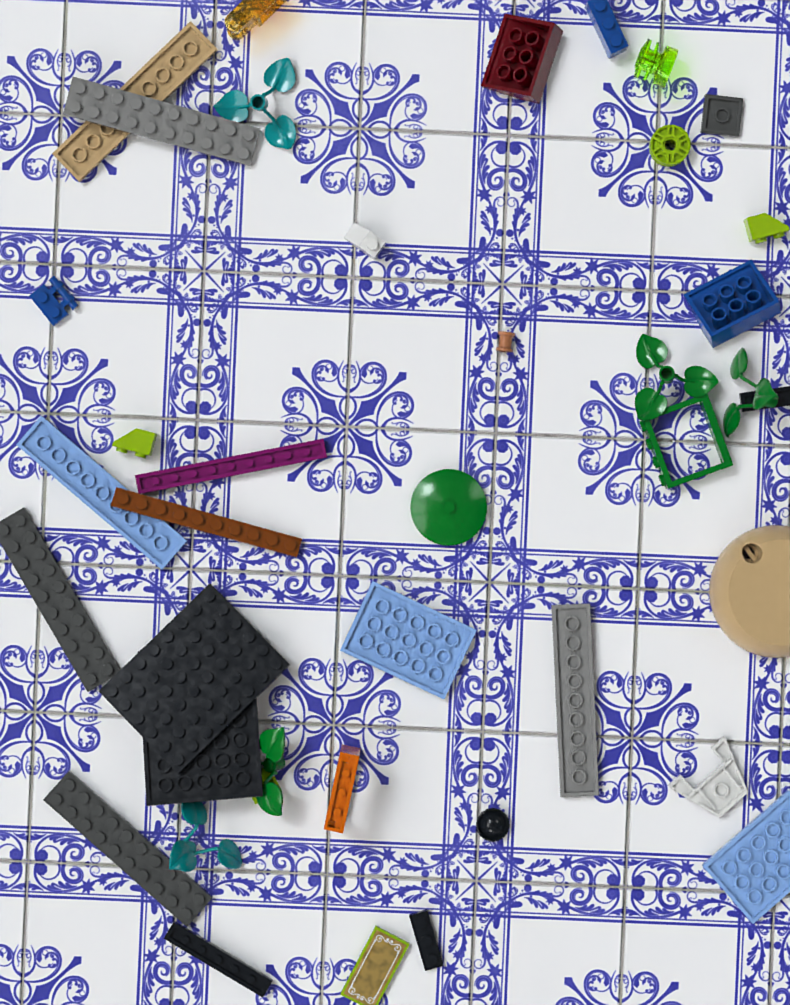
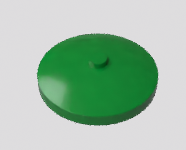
M442 469L427 475L415 488L410 503L411 517L417 530L428 540L440 545H457L468 541L480 530L486 518L487 501L484 491L473 477L459 470Z

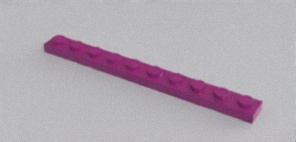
M324 439L138 474L135 475L138 493L143 494L327 458Z

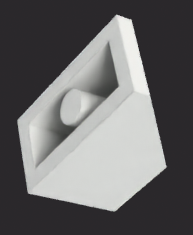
M355 222L344 236L345 240L373 260L377 258L386 245V242Z

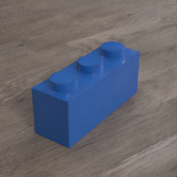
M608 0L587 1L585 9L608 58L610 59L625 52L629 45Z

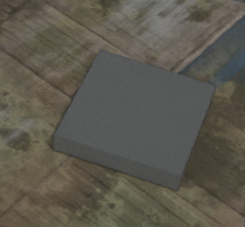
M705 94L700 133L739 137L743 98Z

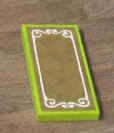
M375 925L340 995L359 1005H378L410 943Z

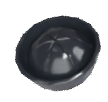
M496 808L486 809L481 812L476 822L479 835L491 842L504 838L510 826L507 815Z

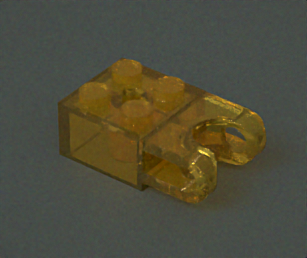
M242 0L225 18L228 35L234 40L242 39L256 25L260 27L287 0Z

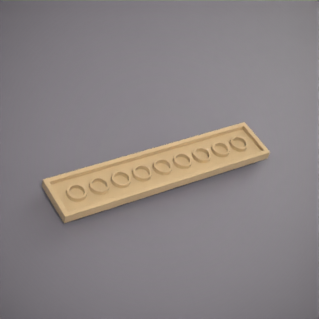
M190 21L131 77L120 90L164 102L218 50ZM85 121L52 154L81 182L131 133Z

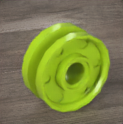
M664 125L658 128L649 142V153L652 159L664 167H674L680 164L687 157L691 148L687 132L676 125ZM665 142H672L674 144V149L667 150L665 147Z

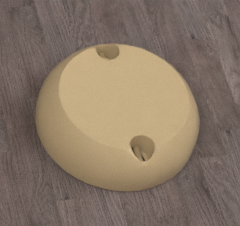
M762 526L741 534L721 552L711 573L709 599L717 624L724 634L737 646L758 656L768 658L790 657V526ZM744 550H745V552L748 554V556H749L751 559H748V558H745V557H744V555H743Z

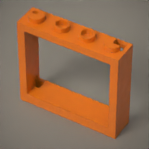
M341 745L324 830L343 833L360 757V748Z

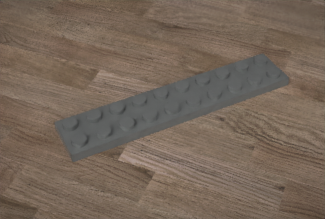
M23 507L1 520L0 544L87 692L113 678L120 671V668L26 508Z
M70 770L43 799L186 927L213 898L184 871L170 870V858Z

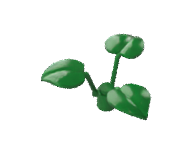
M642 334L636 347L637 361L645 369H650L656 365L660 369L659 379L661 382L657 392L652 388H644L637 393L635 397L637 418L647 421L655 419L664 413L667 407V398L660 395L663 385L671 383L674 378L685 382V392L694 398L707 395L718 384V379L711 371L701 366L687 368L684 373L685 378H682L675 374L671 366L659 365V363L664 362L667 358V346L657 338Z
M743 347L737 352L731 363L730 374L732 379L740 378L755 387L756 390L753 404L737 406L736 403H731L726 409L723 417V429L728 438L739 425L740 409L753 407L755 410H760L764 406L774 408L778 402V394L772 389L771 383L767 378H762L758 384H755L744 377L743 373L747 369L748 359Z
M284 727L265 730L259 738L260 749L266 754V759L261 762V765H263L265 771L271 774L263 782L264 796L256 797L260 808L273 816L282 815L283 794L281 788L276 783L268 782L274 775L278 774V770L285 767V759L283 757L285 749Z

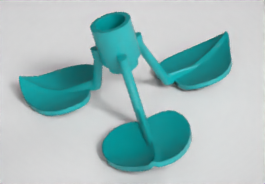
M283 58L275 61L267 68L264 73V83L272 88L262 93V95H253L249 104L247 96L242 91L232 90L227 92L214 105L215 110L223 118L235 122H242L248 118L249 112L247 108L252 107L257 111H263L273 121L265 127L264 135L266 140L275 147L291 149L296 139L295 124L286 115H281L275 119L267 111L268 100L266 99V96L274 92L275 89L279 92H287L293 88L296 76L291 60Z
M202 802L182 803V816L186 822L194 825V828L185 839L178 840L173 844L170 853L169 869L190 872L196 868V855L211 851H219L217 858L223 866L230 869L241 868L242 858L239 848L229 839L220 841L219 847L196 851L195 843L189 841V839L198 829L199 824H206L207 811Z

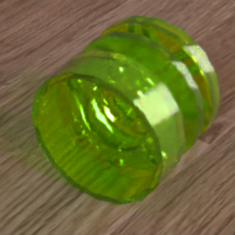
M647 39L638 54L634 78L638 79L641 71H644L643 81H646L648 76L652 74L654 75L652 84L665 88L679 49L667 45L661 53L658 52L660 42H656L654 49H650L652 40Z

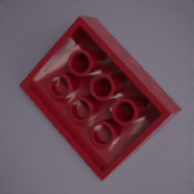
M504 14L481 86L517 99L540 104L563 30L553 22Z

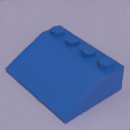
M752 260L684 294L693 315L712 348L781 313L780 301Z

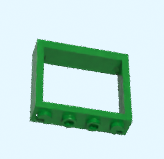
M708 394L669 406L662 415L699 402L721 461L718 465L671 481L650 420L639 421L641 431L645 432L648 438L645 440L647 448L652 450L654 455L652 457L653 465L659 469L661 474L658 476L659 481L666 489L733 466Z

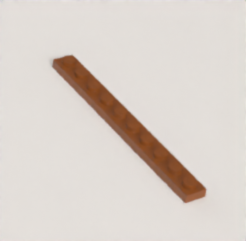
M117 487L111 506L296 558L302 541L298 537Z

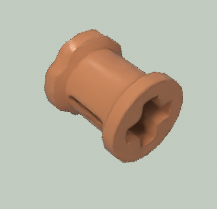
M498 331L500 336L496 351L513 353L511 347L515 333Z

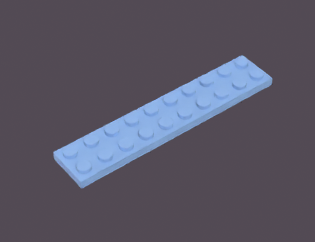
M40 416L16 444L160 569L163 570L188 541L165 521L112 507L111 503L116 487L128 489L43 416Z

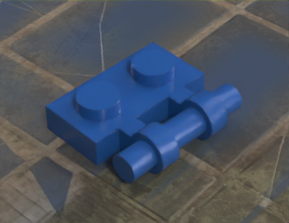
M53 276L49 279V282L53 285L52 288L48 289L43 284L29 297L50 323L55 326L69 315L64 309L69 305L74 310L79 305L76 303L75 297L64 288L63 282ZM57 292L64 299L60 303L54 296V294Z

